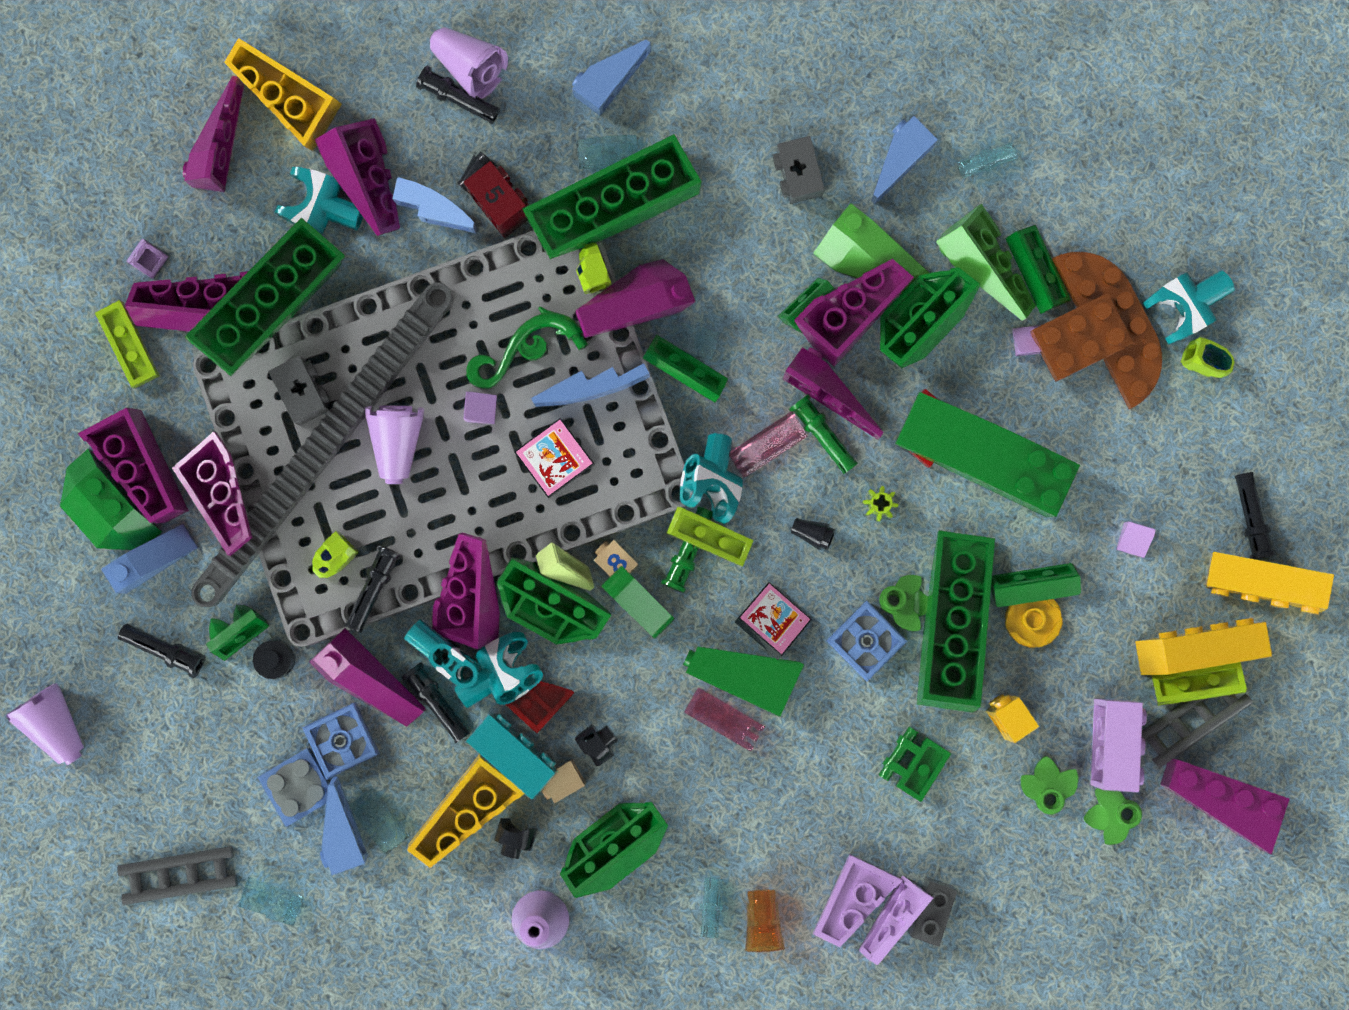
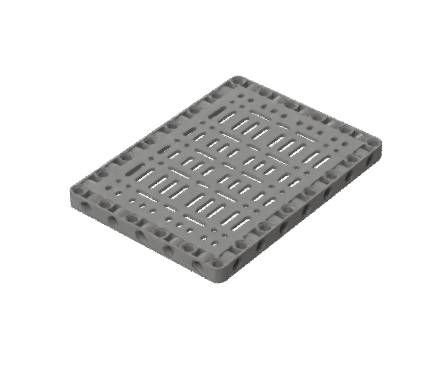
M533 230L292 318L269 340L270 347L267 352L260 354L258 351L232 376L228 375L217 364L213 372L207 373L206 365L211 359L202 352L194 358V372L215 432L218 433L231 453L247 515L249 511L253 510L256 502L260 501L263 493L269 489L270 484L276 480V468L289 464L291 457L296 455L283 420V414L288 411L282 399H276V394L279 392L273 380L269 379L268 371L297 356L307 360L324 353H329V360L314 365L318 376L314 378L317 379L330 373L337 374L336 380L319 386H323L331 401L327 404L339 400L342 392L346 391L349 383L353 382L356 374L360 373L363 365L368 363L370 356L374 355L377 347L383 343L382 340L364 346L363 340L384 331L390 333L396 327L397 322L404 317V313L411 308L420 296L417 294L419 285L422 283H442L452 292L453 304L449 309L450 315L440 320L394 379L405 377L406 383L384 392L372 408V411L375 412L379 410L381 405H389L408 397H412L414 400L413 404L409 405L412 406V412L418 413L419 407L424 408V417L415 452L431 448L432 453L427 457L413 461L409 478L403 479V483L399 484L408 509V516L406 518L401 517L390 484H386L385 479L379 477L365 417L345 442L359 439L361 441L360 446L334 456L314 482L315 489L312 491L308 490L259 552V557L285 632L292 644L299 647L312 646L334 638L344 628L349 632L353 631L346 627L345 623L368 578H363L361 571L372 566L379 552L377 550L358 558L355 557L342 571L329 578H319L316 574H311L309 568L313 565L312 560L315 552L326 540L315 510L316 503L320 502L322 504L332 534L335 531L340 532L356 549L391 536L395 537V543L387 548L401 554L403 562L401 565L393 567L390 573L392 578L387 584L384 583L365 626L439 598L443 589L441 583L449 572V560L455 545L437 550L436 543L462 532L486 539L494 579L500 577L510 561L512 551L516 546L521 545L525 547L526 557L523 560L537 563V553L551 542L568 552L674 513L677 507H687L681 502L675 501L671 496L672 491L676 487H680L684 462L647 362L643 359L644 354L633 325L621 328L629 333L627 340L624 342H618L613 338L614 333L617 331L613 330L592 336L590 340H587L588 346L580 351L574 342L567 338L571 349L569 355L562 353L553 327L541 328L539 336L544 338L547 343L548 354L546 356L513 368H508L503 378L490 389H480L471 383L453 390L447 389L449 382L466 376L468 362L473 357L480 355L477 349L479 341L485 342L489 356L496 361L494 369L497 372L506 348L499 347V343L502 340L511 338L527 320L540 315L541 313L538 310L540 306L547 310L567 315L573 319L578 308L605 290L584 294L576 272L580 263L579 253L583 248L549 259ZM602 241L596 242L611 284L616 282L603 243ZM531 244L537 247L536 252L532 256L522 254L524 247ZM474 264H482L484 267L482 273L475 276L470 274V268ZM562 266L568 267L567 273L562 275L556 273L557 268ZM538 275L544 276V280L540 283L536 281ZM518 282L524 283V288L489 302L482 300L485 294ZM568 286L575 287V292L569 295L564 294L563 290ZM441 290L434 291L430 298L431 303L434 305L443 304L446 300L445 292ZM547 294L550 295L551 300L544 302L543 297ZM370 302H375L377 304L375 312L369 315L365 314V306ZM464 302L471 303L469 309H463L462 305ZM525 302L531 303V308L495 322H491L489 319L494 313ZM323 322L322 331L318 334H313L311 329L314 323ZM471 322H477L478 327L476 329H471ZM451 329L457 330V335L435 344L430 342V338L434 335ZM528 339L526 343L532 345L534 344V339ZM349 346L350 351L346 354L343 353L342 348ZM519 351L516 352L514 358L522 356ZM592 352L600 354V357L594 361H590L587 358ZM461 355L467 357L465 363L452 368L441 370L439 367L442 362ZM419 363L425 365L437 399L435 404H429L416 368ZM643 363L650 373V378L642 381L649 386L648 391L643 395L635 394L632 390L633 386L594 400L568 404L530 419L525 418L526 411L536 408L531 398L571 377L569 371L573 367L577 368L579 372L582 371L587 381L612 367L619 377ZM352 365H355L357 367V371L355 373L349 372V368ZM483 365L479 370L480 376L483 379H488ZM549 368L556 370L553 376L526 386L515 388L513 385L516 380ZM255 380L256 384L253 388L245 389L244 385L247 381ZM466 391L490 395L502 394L505 397L511 415L508 419H504L496 403L495 424L470 423L464 421V408L455 410L454 404L465 399ZM262 400L263 404L260 408H252L251 405L254 401ZM612 402L618 403L616 410L611 412L606 410L607 404ZM586 404L591 405L603 436L604 444L601 446L595 444L585 417L583 407ZM233 412L235 420L233 424L226 426L224 423L225 416ZM326 414L300 426L293 423L301 446L305 443L306 438L310 437L313 429L319 425L320 420L325 418ZM439 416L444 418L450 435L448 441L442 440L438 430L436 418ZM559 418L562 420L572 418L574 424L568 427V429L575 438L581 439V446L595 465L591 467L589 473L577 477L552 497L548 498L529 472H522L509 435L512 431H516L521 444L524 445L533 438V431L549 426ZM624 422L626 424L624 430L617 432L613 429L616 423ZM488 425L492 426V432L470 441L465 439V435L468 432ZM267 426H270L272 428V432L266 436H262L261 430ZM657 434L665 435L668 438V444L663 448H656L652 444L654 436ZM495 445L500 448L497 454L478 461L472 459V455L475 452ZM277 446L279 452L276 455L270 456L268 450L271 447ZM632 448L636 451L635 455L631 458L623 456L625 450ZM452 453L457 455L469 487L467 495H462L449 460V456ZM606 457L611 459L609 466L603 465L602 461ZM248 465H252L253 475L251 478L245 479L243 477V469ZM502 465L507 467L506 473L485 481L479 479L480 474ZM435 467L439 470L438 475L418 483L412 482V476ZM368 469L372 472V475L367 479L337 490H331L330 484L337 480ZM642 469L643 475L641 477H631L630 474L633 470ZM611 478H617L619 483L616 486H612L610 484ZM534 484L537 486L535 493L529 491L530 485ZM591 485H597L599 488L597 493L562 506L556 504L557 498ZM439 488L446 489V494L442 497L425 503L419 502V497L425 493ZM375 489L379 492L378 497L341 511L337 508L338 503ZM510 492H515L517 495L516 499L494 508L489 506V501ZM540 504L545 507L542 513L536 511V507ZM625 506L631 507L634 510V517L627 522L621 521L618 516L619 510ZM470 507L476 508L477 512L475 515L468 513ZM379 510H385L386 516L382 519L349 531L344 528L345 523ZM518 512L524 514V518L521 521L502 528L496 526V522L499 519ZM454 514L456 517L455 522L435 530L428 528L431 521ZM303 517L304 523L301 526L295 527L293 520ZM570 526H577L580 529V537L576 541H568L565 537V532ZM478 527L484 529V533L480 536L475 532ZM410 529H414L416 532L413 538L408 536ZM309 537L311 539L310 545L302 547L300 540ZM417 549L423 551V555L420 558L415 556ZM328 550L321 555L322 560L329 561L332 558ZM321 567V570H322L323 572H326V571L329 570V569L326 568V567ZM288 571L291 575V582L284 587L280 582V576L283 572ZM344 576L349 579L346 585L341 583V578ZM326 584L328 586L327 592L318 594L316 591L317 587ZM410 585H415L418 589V596L413 601L408 600L405 595V591ZM304 624L310 629V636L306 640H302L298 633L299 628Z

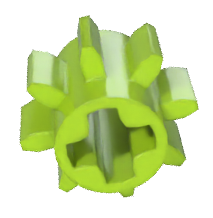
M884 486L879 488V493H875L870 489L868 491V494L871 496L870 500L862 501V504L868 505L870 509L865 515L875 514L877 522H880L883 514L889 519L892 518L893 515L889 510L899 506V504L892 502L895 492L885 493ZM879 497H883V502L887 503V507L882 508L881 511H878L877 505H873V501L878 500Z

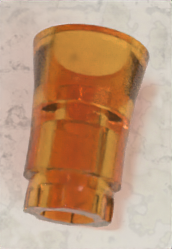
M775 889L747 891L745 951L769 952L784 950L785 945L781 932L778 901H775Z

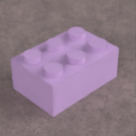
M1094 699L1091 762L1092 786L1102 790L1139 792V785H1143L1144 770L1140 767L1141 756L1145 753V739L1141 738L1142 726H1145L1147 718L1143 703L1128 700Z

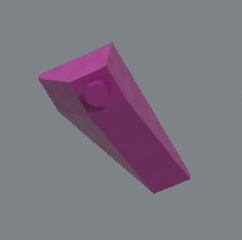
M237 76L231 77L190 151L188 162L184 163V181L193 188L225 192L244 89L243 82Z
M373 118L338 126L316 138V144L326 167L375 234L380 236L400 229L397 206L393 200V194L390 193L388 182L392 178L391 170L385 169L382 156L388 154L387 146L376 119Z
M664 259L637 266L575 312L586 338L680 313L696 301L686 275Z
M891 259L864 273L863 276L854 281L839 286L829 294L814 299L795 319V323L813 349L820 352L824 356L823 358L832 366H835L869 330L914 277L894 259Z
M802 347L786 369L783 380L806 395L809 394L811 398L878 440L882 436L883 431L827 362L822 360L824 356L811 347L808 350Z
M214 431L173 466L172 469L226 554L231 556L248 542L252 535L231 453L218 433Z
M462 532L457 537L449 560V572L442 580L441 586L443 589L440 597L435 600L433 605L432 629L444 638L479 649L499 638L500 610L486 539Z
M346 628L309 661L328 682L406 727L426 710Z

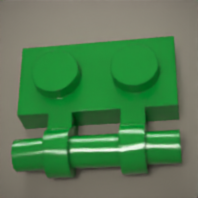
M908 727L904 735H900L897 739L898 745L889 758L886 757L883 761L884 767L879 776L889 781L894 772L899 774L901 777L895 786L919 802H922L952 753L926 737L919 747L913 743L919 732ZM907 750L915 755L905 769L899 763Z

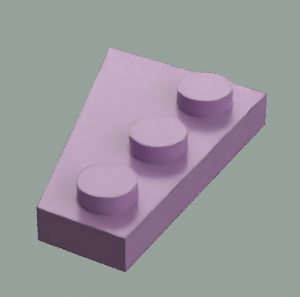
M849 854L813 934L841 947L864 923V920L876 907H879L887 895L895 887L897 888L903 880Z
M903 875L901 877L903 881L893 890L859 948V951L869 961L877 965L933 899L931 895Z

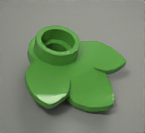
M917 575L901 577L895 586L885 588L879 597L881 608L886 613L893 615L895 623L902 629L912 632L921 629L918 616L926 614L928 596L919 590L922 580ZM889 596H896L898 604L891 605L888 601Z
M1044 756L1036 764L1034 775L1025 774L1021 776V789L1023 793L1030 799L1035 800L1040 811L1049 815L1056 814L1062 810L1065 799L1076 792L1078 785L1076 769L1060 772L1057 765L1048 756ZM1049 794H1052L1055 798L1052 805L1045 803V797Z
M1096 788L1095 796L1099 804L1090 808L1083 820L1092 828L1104 830L1103 838L1106 845L1119 844L1126 839L1129 829L1136 827L1140 823L1142 810L1136 802L1125 799L1120 791ZM1128 808L1131 810L1132 815L1129 819H1124L1122 812Z

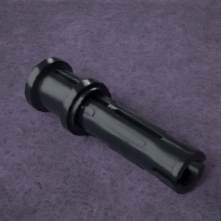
M425 66L418 77L416 88L419 90L425 89L435 94L440 101L448 100L481 117L490 124L495 122L500 108L477 96L473 98L465 90L455 85L452 78H444L438 75L429 66Z
M1248 472L1234 477L1247 529H1244V536L1248 537L1252 554L1249 557L1250 559H1260L1275 556L1277 554L1275 550H1272L1269 538L1271 529L1268 527V524L1265 525L1253 476L1254 473Z
M378 545L377 550L379 552L372 566L366 570L368 578L345 623L346 627L360 633L363 631L384 583L390 582L392 578L390 573L396 561L402 557L398 552L382 545Z
M128 623L122 626L118 634V640L165 660L167 667L181 669L187 672L191 678H195L199 674L206 658L201 653L197 655L184 649V645L180 643L171 645L153 635L130 626Z
M420 662L401 678L403 681H408L417 693L416 698L420 701H425L438 721L451 735L454 742L457 743L467 736L470 731L467 730L454 710L437 690L439 689V684L437 681H432L423 669L424 664ZM415 676H418V677H419V679L422 681V683L424 684V686L421 685V683L418 681V679H417ZM430 695H432V696L434 697V699L436 700V702L433 701V699L430 697ZM438 706H441V708L453 722L454 726H452V724L449 722V720L446 718V716L443 714V712L439 709Z

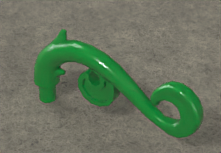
M540 306L538 310L541 314L523 323L511 337L500 366L493 377L483 379L479 373L481 366L485 364H490L493 367L496 366V361L486 355H477L468 362L466 376L473 386L480 389H490L503 378L517 351L530 361L538 360L545 355L547 343L541 336L533 335L534 344L532 345L526 343L527 338L534 331L545 327L559 329L556 331V334L566 335L568 340H572L580 351L588 346L587 341L582 335V328L569 316Z

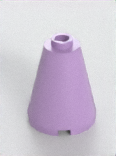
M446 27L436 30L430 38V50L473 98H476L475 96L485 98L501 82L502 79L497 78V76L500 74L501 69L506 71L508 66V55L501 47Z
M381 405L379 410L372 412V406L365 407V415L379 477L385 479L386 484H402L403 479L409 478L424 417V408L419 407L417 413L412 412V406Z
M57 683L37 693L6 715L9 722L58 764L65 762L66 765H69L82 756L80 750L84 746L61 688Z
M537 890L526 894L517 902L512 913V927L515 935L523 944L535 949H546L556 945L565 936L569 926V914L565 903L549 891Z

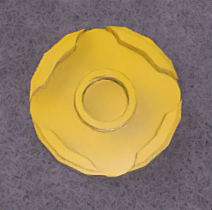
M1054 599L1011 605L1007 607L1005 612V627L1009 636L1018 644L1028 648L1042 647L1050 644L1059 635L1063 625L1061 609Z

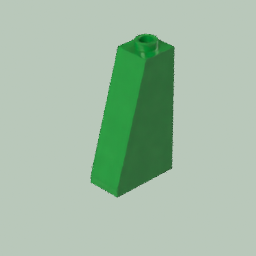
M699 646L696 651L689 650L683 663L684 666L688 667L686 670L687 674L779 717L804 666L803 663L798 661L777 660L772 657Z

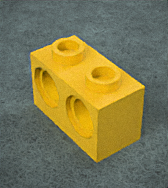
M1001 694L989 702L991 707L986 712L1005 740L1016 743L1039 727L1020 697L1004 696V694Z

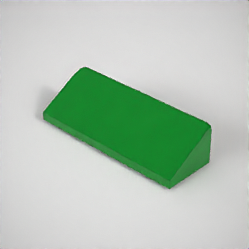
M1036 225L1018 230L1005 238L1040 314L1071 301Z
M1068 563L992 575L991 591L996 606L1004 607L1081 594V579L1074 565Z

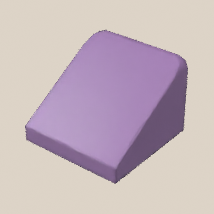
M142 238L127 259V262L153 279L169 256Z
M1039 326L1012 328L1016 356L1041 354L1040 348L1030 334L1031 330Z
M466 391L464 421L495 424L497 395Z
M1124 522L1116 550L1145 558L1156 530L1133 522Z

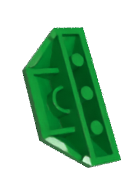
M959 267L951 268L947 271L919 275L880 316V351L901 369L924 359L964 317L980 287V283Z
M90 449L83 452L67 467L60 507L96 548L133 550L162 533V530L155 523H149L129 498L128 492L120 483L116 482L108 469Z
M511 557L497 580V586L507 618L556 645L585 639H596L611 617V613L585 590L542 575L538 564L535 562Z
M652 802L619 803L574 838L560 876L575 898L609 890L656 854L668 824Z

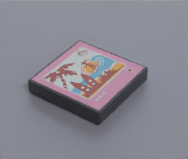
M561 418L514 451L548 498L595 465Z
M768 582L735 620V623L779 660L812 619Z

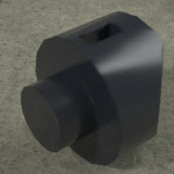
M270 640L257 647L253 654V665L258 674L264 678L278 679L285 677L292 671L296 657L293 650L286 643Z
M591 724L575 737V741L582 752L589 755L596 766L602 765L614 756L610 746L616 743L618 739L608 725L598 731Z
M500 818L494 838L496 842L503 844L500 854L509 858L519 859L521 850L531 851L538 828H528L525 831H521L513 825L510 818Z

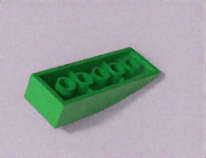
M675 134L523 208V212L549 259H553L581 249L586 244L599 242L627 230L698 195L701 180Z
M300 218L188 332L185 338L228 375L232 376L340 268L345 255L303 218Z
M921 392L918 393L895 442L896 445L1045 517H1057L1080 467V464L1029 439Z
M940 530L937 532L924 623L916 705L972 713L981 707L995 538Z

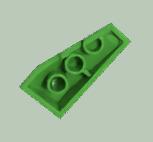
M851 203L832 225L813 252L816 257L834 271L855 278H859L864 273L894 259L914 277L900 295L919 275L929 273L881 227Z
M980 204L949 227L936 242L941 253L949 259L953 266L959 267L980 283V287L1023 321L1035 308V304L1021 275L1012 273L1010 260L1013 258L1009 250L1005 252L1001 250L996 240L997 237L1001 236V233L984 206Z

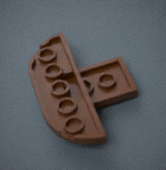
M1069 252L1054 257L1052 259L1076 309L1030 331L1034 342L1041 350L1040 353L1054 381L1057 382L1103 359L1128 409L1137 406L1149 396L1158 382L1162 369V350L1157 334L1129 280L1115 264L1093 253Z

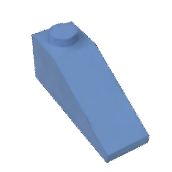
M644 40L589 66L585 73L580 72L572 83V86H574L572 88L574 97L601 116L649 55L651 43L648 40Z
M915 116L908 122L902 120L892 131L895 135L890 143L871 199L874 204L933 149L938 140Z
M182 524L125 553L101 570L115 593L127 594L196 550L198 546L185 525Z
M338 776L333 777L328 785L322 851H320L322 864L325 868L329 867L331 874L335 875L365 864L368 856Z

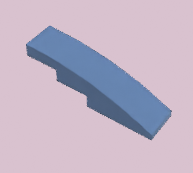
M644 363L619 377L612 367L588 381L583 372L580 371L532 397L531 400L536 407L568 405L594 400L622 391L650 378V373Z

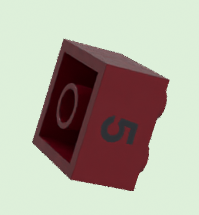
M490 161L463 182L470 196L504 239L528 221L523 212V208L529 206L528 200L518 187L515 190L512 189L514 186L510 181V177L501 165L496 168Z

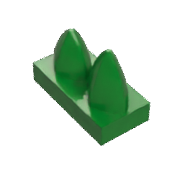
M817 278L778 317L785 325L801 332L795 323V319L814 299L829 294L835 288L828 280Z
M235 606L233 614L234 623L230 626L222 620L210 619V641L206 643V646L212 654L224 661L270 626L263 616L248 606Z

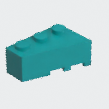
M500 713L489 714L466 740L470 746L531 800L538 796L558 772L554 767L556 762L546 753L540 754L533 747L534 743L523 733L519 734L512 727V723Z

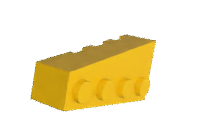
M238 38L224 63L255 93L260 101L275 114L279 121L295 135L304 147L314 151L317 146L315 139L325 134L342 103Z
M479 754L409 842L407 851L431 868L458 847L466 838L481 829L484 824L500 814L508 805L525 793Z

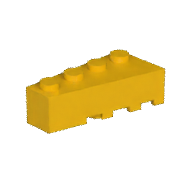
M1213 552L1206 588H1211V594L1229 597V593L1241 595V600L1258 603L1259 599L1271 601V606L1286 609L1289 606L1301 608L1302 612L1319 615V612L1328 609L1334 574Z
M1253 618L1235 620L1236 626L1229 627L1228 622L1210 624V630L1203 631L1202 626L1185 628L1184 634L1177 635L1176 631L1158 633L1159 638L1135 641L1141 675H1167L1272 657L1266 622L1254 623Z

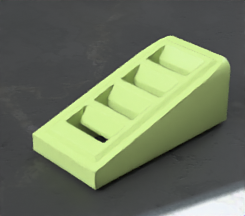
M551 542L537 553L536 559L542 575L589 591L594 588L589 567L556 544Z

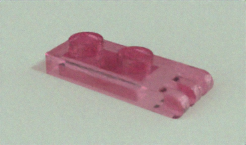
M791 411L733 449L729 453V457L734 461L736 468L740 469L739 472L742 477H747L808 436Z
M699 687L684 713L749 751L754 746L744 741L746 736L756 742L759 738L758 735L750 731L751 727L753 726L759 731H763L765 728L764 725Z

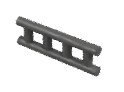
M1234 694L1221 696L1229 706L1216 715L1204 703L1208 698L1182 702L1142 730L1141 738H1144L1145 742H1148L1158 754V756L1151 760L1154 766L1160 769L1251 705L1253 703L1251 698L1247 694L1239 699ZM1195 709L1205 723L1191 732L1180 718ZM1171 725L1182 739L1167 748L1157 734Z
M228 846L118 865L117 872L119 877L128 875L131 893L122 894V904L129 905L238 886L237 875L227 876L225 859L234 857L233 847ZM213 861L216 878L199 881L197 863ZM185 866L187 883L171 886L168 868ZM157 870L159 888L143 890L140 873Z

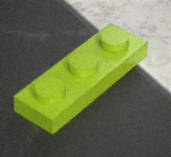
M119 300L95 312L130 386L136 389L159 377L160 375L124 302Z
M677 507L667 534L742 567L754 541L682 507Z
M1241 662L1174 674L1152 675L1158 706L1247 692Z

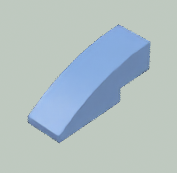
M397 177L393 200L396 205L419 210L417 216L421 222L476 233L477 227L475 223L448 198L419 183Z

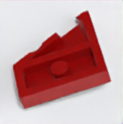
M540 681L525 695L510 704H506V706L538 734L575 692Z

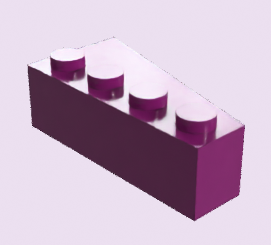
M248 271L240 272V276L227 277L226 274H216L212 279L198 280L196 276L186 277V280L182 282H171L170 279L133 283L125 307L135 326L190 331Z
M126 407L78 433L82 440L91 446L94 450L93 453L99 461H103L112 472L111 475L116 482L120 483L128 492L129 498L149 523H166L189 511L142 410Z
M1172 759L1167 763L1160 785L1253 846L1272 855L1289 798L1177 759Z

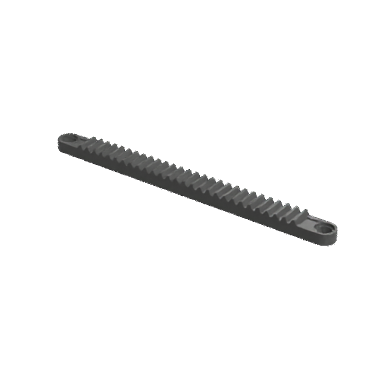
M435 282L425 288L411 308L404 313V317L397 322L396 327L390 331L389 336L383 340L382 345L377 347L375 354L370 356L368 363L363 365L360 373L356 374L353 382L349 383L346 391L342 392L339 400L334 402L332 409L327 411L325 418L321 419L319 425L313 429L310 437L306 438L303 446L299 447L296 455L291 457L289 464L284 466L282 473L277 475L276 480L263 493L260 501L256 502L253 510L248 512L247 519L252 538L231 556L226 554L223 547L220 548L217 556L213 557L210 565L192 588L191 596L196 605L211 608L217 606L224 599L366 417L365 407L372 406L373 408L451 308L453 295L446 285ZM441 290L445 292L446 300L443 304L434 305L431 303L430 298L434 291ZM205 585L212 586L215 591L214 598L208 602L204 601L200 595V591Z

